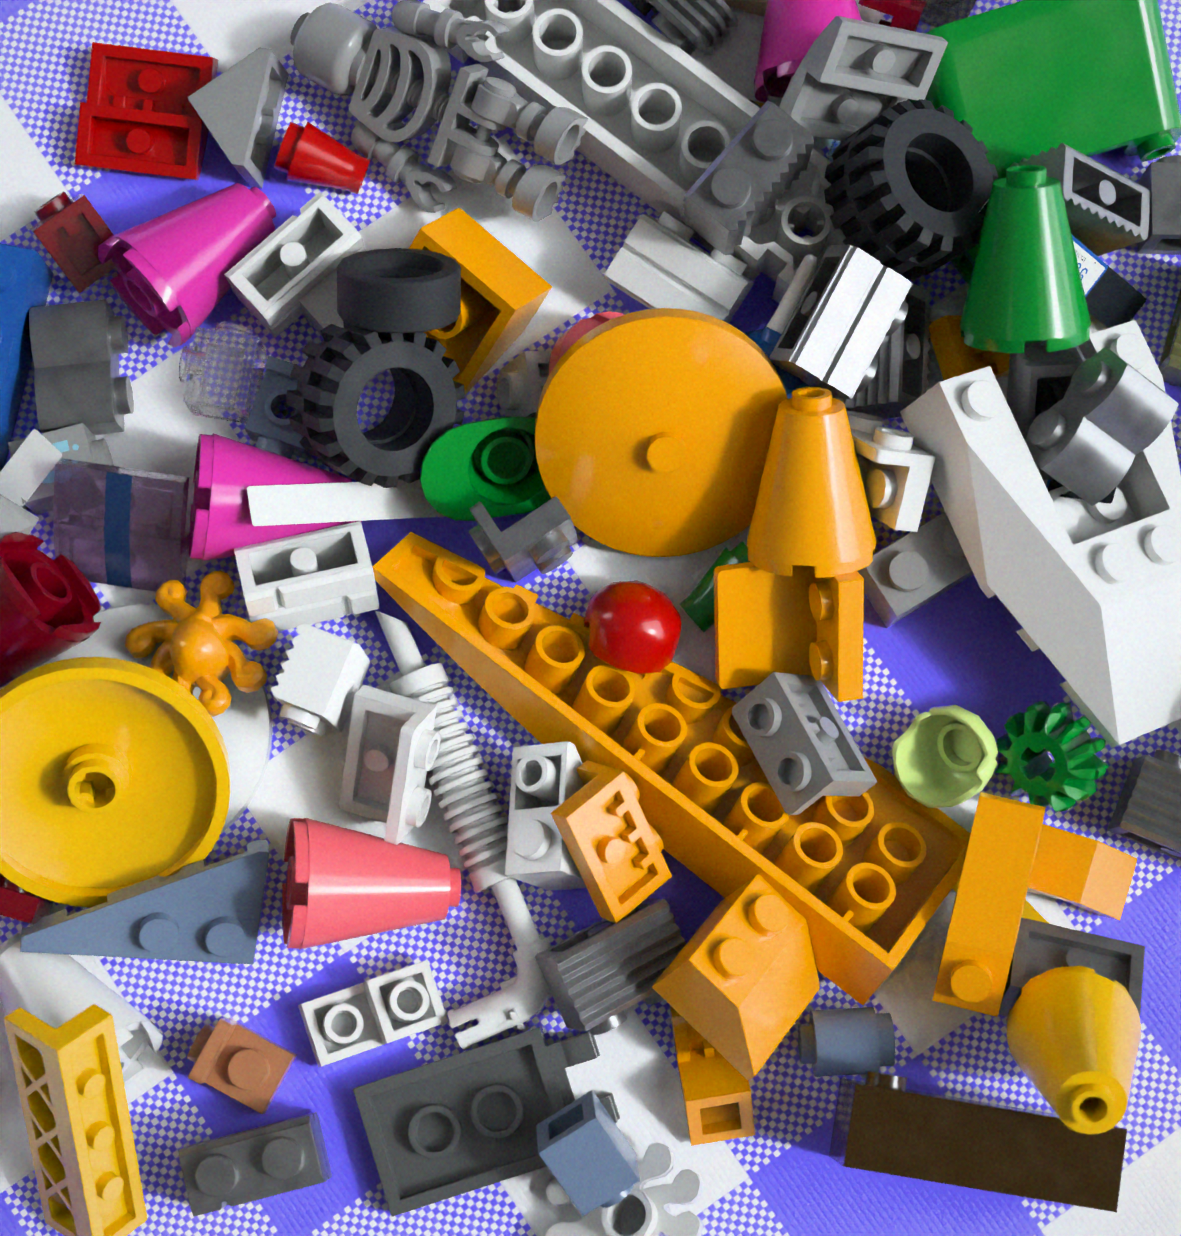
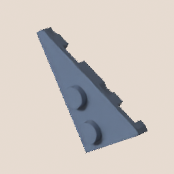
M256 840L247 843L246 852L207 866L203 859L183 866L179 872L171 876H156L108 893L107 902L69 915L67 909L44 916L36 924L30 927H22L20 952L254 965L270 854L268 840Z

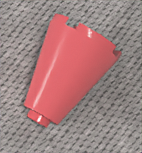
M305 817L303 819L291 818L289 820L284 851V862H288L286 883H282V930L284 944H287L286 948L301 950L445 920L448 908L458 907L461 896V873L459 868H450L449 858L446 854L401 842L395 845L384 841L382 837Z

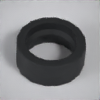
M405 248L374 249L345 257L337 266V313L343 322L356 328L384 333L426 332L444 328L457 321L460 315L461 267L455 259L441 253Z

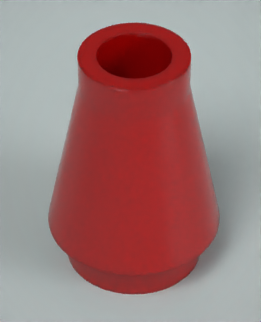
M290 122L281 143L274 169L287 173L286 180L347 190L358 195L371 160L356 154L309 122L306 123L305 127Z

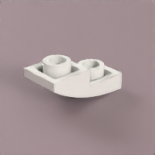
M428 960L298 1005L318 1068L449 1022Z

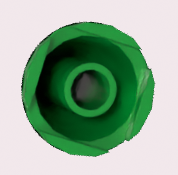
M1019 165L1006 169V178L997 179L992 184L959 325L961 337L964 336V343L969 347L1001 353H1024L1025 343L1046 341V352L1061 351L1080 346L1089 340L1091 320L1060 180L1047 177V168L1044 166Z

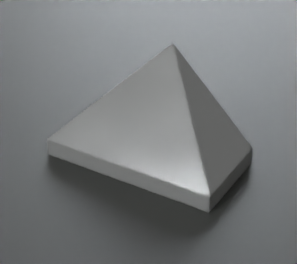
M261 47L190 95L188 99L235 169L250 187L254 186L262 189L289 74L272 49Z

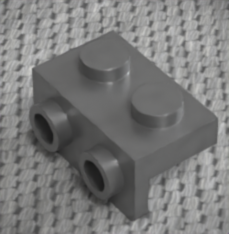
M557 496L502 532L481 502L469 508L478 524L468 531L476 546L495 574L506 568L515 582H518L537 568L541 574H546L556 569L573 555L570 547L578 542L571 517Z

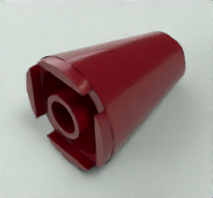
M20 532L5 535L0 539V687L87 640L99 629L101 622H94L93 617L101 610L99 599L90 582L77 566L63 553H60L54 560L37 549L44 542L43 540L34 535Z

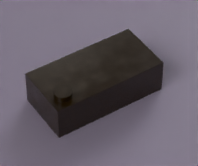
M867 1071L865 1082L840 1078L829 1157L843 1167L1117 1213L1128 1129L1115 1126L1103 1133L1083 1134L1066 1126L1057 1114L906 1089L907 1077Z

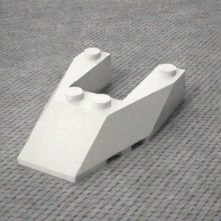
M1136 320L1092 333L1089 340L1079 346L1085 360L1092 358L1100 350L1108 347L1165 392L1162 374ZM990 366L938 382L900 411L909 433L914 435L913 442L915 446L935 456L930 478L980 589L988 599L994 596L999 598L1023 627L1016 633L1033 652L1041 649L1066 681L1059 685L1090 720L1091 724L1110 747L1114 748L1181 719V473L1171 421L1152 444L1135 455L1128 472L1117 485L1112 504L1097 503L1092 506L1084 500L1058 497L1071 491L1065 486L1048 492Z

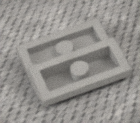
M836 16L818 36L801 61L781 100L779 108L812 133L813 136L845 141L850 135L898 102L908 99L924 100L948 42L939 36Z

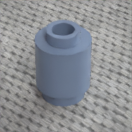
M873 1007L810 1010L809 1024H798L800 1063L812 1064L815 1077L866 1074L867 1071L879 1072V1067L894 1066L895 1035L891 1014L875 1013Z

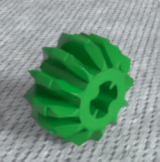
M1038 701L1028 706L1025 713L1018 712L1009 717L1006 724H1004L1007 733L999 737L996 743L997 750L1007 759L999 763L995 773L1011 775L1015 781L1011 786L1009 796H1019L1027 792L1030 804L1043 807L1050 804L1055 812H1062L1074 806L1075 801H1085L1096 792L1098 786L1095 780L1106 773L1109 765L1095 754L1105 748L1106 741L1104 738H1091L1087 731L1091 727V722L1085 715L1076 721L1074 720L1071 702H1060L1051 708L1046 701ZM1047 752L1052 754L1054 761L1051 760Z

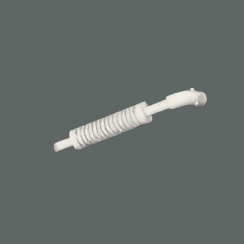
M375 611L402 677L389 684L391 693L437 706L433 731L440 733V746L433 766L427 770V774H433L428 781L431 786L438 785V788L434 790V795L436 798L443 797V800L439 802V807L441 810L448 809V812L443 815L446 822L453 821L454 823L448 828L451 834L457 832L459 835L453 840L455 845L462 844L464 847L458 852L460 857L467 856L469 859L463 864L465 869L472 868L474 871L468 876L475 892L479 893L490 888L492 889L517 950L512 952V955L516 962L518 973L516 976L500 982L501 990L457 1009L448 1010L447 1014L451 1028H455L473 1019L479 1020L478 1025L455 1034L460 1047L466 1050L473 1044L515 1026L518 1027L519 1031L526 1029L524 1022L542 1010L551 996V992L535 959V955L547 950L551 945L547 937L540 938L516 879L505 875L508 829L505 830L504 826L508 824L507 816L501 818L499 816L504 811L502 805H494V802L499 798L497 793H489V790L493 789L494 786L492 781H484L489 774L487 769H479L484 762L482 757H474L479 752L477 746H469L474 739L472 734H464L469 727L467 722H459L464 715L462 710H454L459 706L456 698H449L454 694L452 687H444L449 683L442 663L425 666L408 624L387 614Z

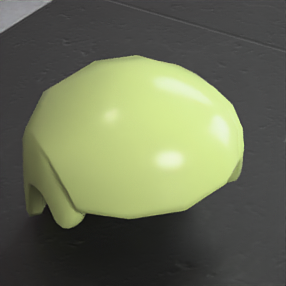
M960 706L932 707L929 712L925 711L915 716L908 729L895 740L892 748L894 776L908 797L928 808L953 807L961 804L981 792L996 769L998 750L994 735L978 715Z

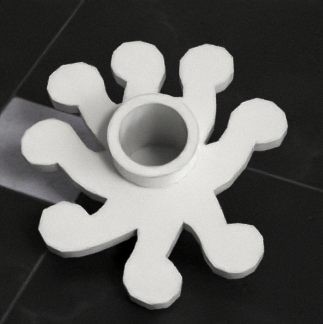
M656 1142L648 1146L643 1161L637 1163L640 1181L633 1185L631 1192L622 1201L608 1208L599 1206L583 1216L579 1221L553 1224L547 1230L546 1236H701L704 1227L701 1218L691 1211H684L674 1216L671 1214L670 1205L695 1204L702 1195L704 1184L698 1173L691 1169H683L674 1177L673 1183L659 1184L644 1189L646 1183L666 1177L674 1168L675 1159L672 1150L667 1145ZM554 1177L548 1183L546 1190L549 1201L558 1207L569 1205L570 1203L574 1205Z

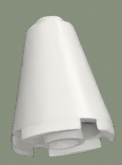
M21 933L1 944L0 1001L6 1016L21 1007L56 1029L92 1004H96L113 1016L124 1086L135 1079L144 1069V1066L137 1058L144 1052L149 1045L155 1054L158 1052L162 1045L163 1035L155 1024L70 955L20 952Z

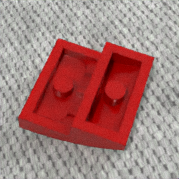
M92 42L87 103L80 102L75 165L199 180L209 129L188 97L217 77L218 59L209 56Z

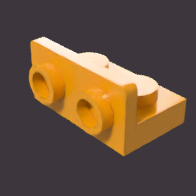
M587 760L577 768L584 786L553 810L551 815L600 917L617 924L669 880L672 874L661 853L664 848L663 842L655 829L648 824L637 801L640 794L635 782L626 772L619 768H611Z

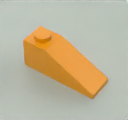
M980 792L932 1001L998 1017L1046 807Z

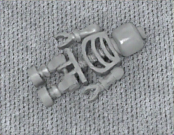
M402 0L398 2L391 12L394 26L379 29L370 20L340 4L331 2L322 4L311 13H304L298 18L290 36L291 45L294 46L293 63L295 68L303 77L333 94L347 96L353 93L349 112L361 122L352 129L351 141L353 146L367 159L375 158L385 166L386 176L394 183L403 181L407 190L411 193L413 201L422 210L428 213H435L446 209L445 203H440L433 197L431 193L432 186L429 182L436 184L441 193L457 189V184L446 172L420 164L418 162V153L409 146L400 148L394 142L417 138L425 134L439 120L441 123L427 160L428 163L435 167L450 164L454 174L463 180L472 183L483 182L488 185H494L497 194L506 199L513 197L512 208L534 222H538L552 214V207L558 203L560 198L558 195L564 188L561 184L565 180L566 175L543 164L534 165L526 171V166L515 159L507 161L498 152L499 143L490 137L491 131H503L506 129V126L514 128L518 137L527 142L534 140L533 150L536 154L556 165H561L573 159L574 150L580 146V138L586 131L583 127L587 123L588 118L566 107H556L548 113L547 108L537 102L529 104L516 92V87L511 83L496 77L486 78L489 69L480 64L460 67L451 95L449 96L448 94L451 82V62L446 48L452 49L458 45L459 48L466 51L468 56L480 62H492L505 58L503 52L493 53L489 51L485 46V40L479 39L477 35L486 34L487 31L493 36L506 34L510 30L505 24L495 20L478 22L464 20L463 14L459 11L446 8L440 13L431 10L429 4L417 0ZM414 108H417L409 123L407 125L403 124L402 120L405 119L413 111ZM470 120L479 124L478 129L469 125Z

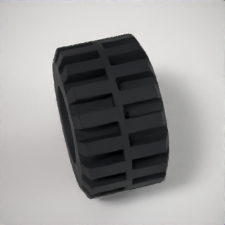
M919 99L913 104L909 100L898 102L893 107L886 109L837 146L831 155L834 161L826 166L824 178L831 185L824 190L825 203L833 207L834 213L829 217L834 229L840 228L846 238L842 242L845 245L858 247L880 261L881 265L891 268L900 275L902 274L908 280L930 274L979 244L985 215L979 213V211L988 201L992 184L998 178L995 165L989 164L985 155L989 151L982 140L978 142L971 134L973 128L964 119L960 122L954 119L953 111L943 105L935 110L931 101Z
M343 322V328L334 324L328 325L320 330L323 341L320 344L309 340L302 349V352L308 357L303 367L294 364L290 374L291 378L298 380L296 390H287V405L296 408L298 412L289 417L292 430L304 436L299 443L308 453L318 457L317 461L369 486L375 483L383 488L397 487L398 479L408 484L419 480L422 460L430 445L445 431L453 428L454 424L462 425L465 412L457 409V401L465 398L464 384L452 379L460 372L455 360L443 356L447 349L437 340L426 337L427 334L423 332H374L356 328ZM389 369L393 377L395 391L390 411L380 424L362 433L357 418L360 395L367 383L375 375Z

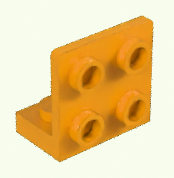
M751 562L716 567L714 569L715 679L721 689L759 685L773 672L811 675L815 680H820L838 702L863 699L864 578L857 571L834 577L814 578V566L793 565V577L777 575L759 569Z

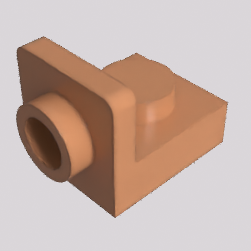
M230 1017L220 1018L215 1028L205 1024L194 1040L187 1059L195 1064L188 1078L198 1084L206 1083L260 1114H264L297 1054Z

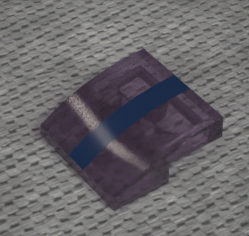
M62 458L55 464L53 530L55 558L64 555L77 566L89 582L156 592L162 583L172 579L180 581L185 587L190 532L185 531L190 477Z

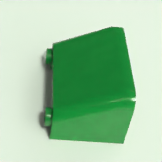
M1022 0L944 24L924 33L942 37L948 42L924 100L931 101L935 110L941 105L953 111L954 119L958 122L964 119L973 128L971 134L978 142L982 140L989 151L985 155L989 164L995 165L998 174L997 179L1006 178V169L1011 166L1013 161L1019 164L1022 158L1028 160L1032 154L1038 156L1042 150L1048 152L1051 146L1057 149L1061 142L1088 157L1122 147L1124 155H1138L1142 162L1160 158L1176 148L1175 143L1181 136V113L1158 0ZM908 99L912 104L917 101Z

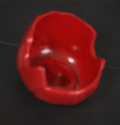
M633 580L611 582L595 591V594L589 600L583 625L587 628L590 626L589 648L595 656L615 668L644 674L661 672L672 662L679 642L682 622L678 610L666 593L647 583Z

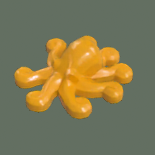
M221 570L212 571L202 579L200 586L201 599L197 609L185 602L187 589L180 581L170 579L162 583L156 591L155 602L163 612L170 615L173 619L153 621L131 629L125 639V648L134 658L147 657L154 651L156 643L161 642L162 644L154 654L149 668L168 677L174 670L172 679L182 685L192 695L194 688L199 687L202 692L198 697V701L206 708L210 716L213 717L224 713L230 706L232 698L230 691L221 682L230 672L236 687L246 693L258 691L267 681L268 675L262 664L255 661L248 662L241 649L231 641L239 640L251 649L261 651L269 649L276 642L278 636L276 625L267 618L251 623L244 618L232 614H222L221 600L226 599L234 592L235 584L230 575Z

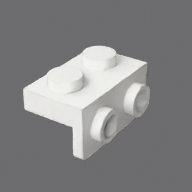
M364 685L354 694L339 809L387 823L384 841L398 845L414 826L418 828L422 826L430 808L431 790L424 787L427 770L433 766L440 746V733L433 731L437 706Z

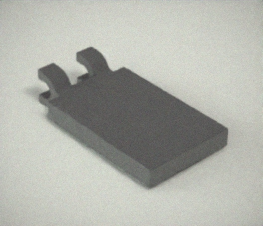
M541 1026L353 1088L391 1217L547 1167L538 1154L536 1125L575 1101L565 1068L596 1059L600 1056L595 1036L591 1035L590 1031L548 1045ZM613 1093L598 1097L611 1118L617 1123L620 1115Z

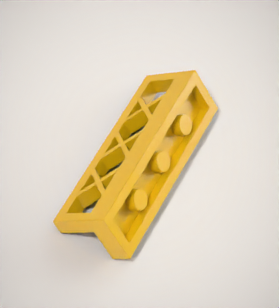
M92 1004L55 1029L19 1007L3 1019L45 1223L64 1236H127L147 1221L148 1218L113 1016L96 1004Z

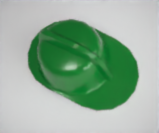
M499 416L488 420L465 423L448 429L430 445L422 460L420 483L425 499L438 513L456 521H476L469 508L478 502H481L490 517L494 518L531 512L552 499L545 488L538 468L535 450V418Z

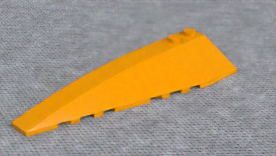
M413 532L405 536L372 566L375 581L477 684L541 744L569 741L575 744L582 764L588 760L611 768H619L626 772L639 790L640 797L637 801L648 824L660 836L664 846L663 849L711 888L726 898L759 873L807 920L817 970L862 1006L892 973L959 880L970 832L938 808H928L908 797L896 777L880 764L864 757L877 783L861 796H822L799 815H788L780 804L732 714V708L737 702L721 695V688L717 683L674 662H671L661 672L637 674L615 668L595 656L590 650V626L589 628L584 627V617L573 612L570 619L536 603L539 595L517 584L514 588L501 586L485 578V568Z

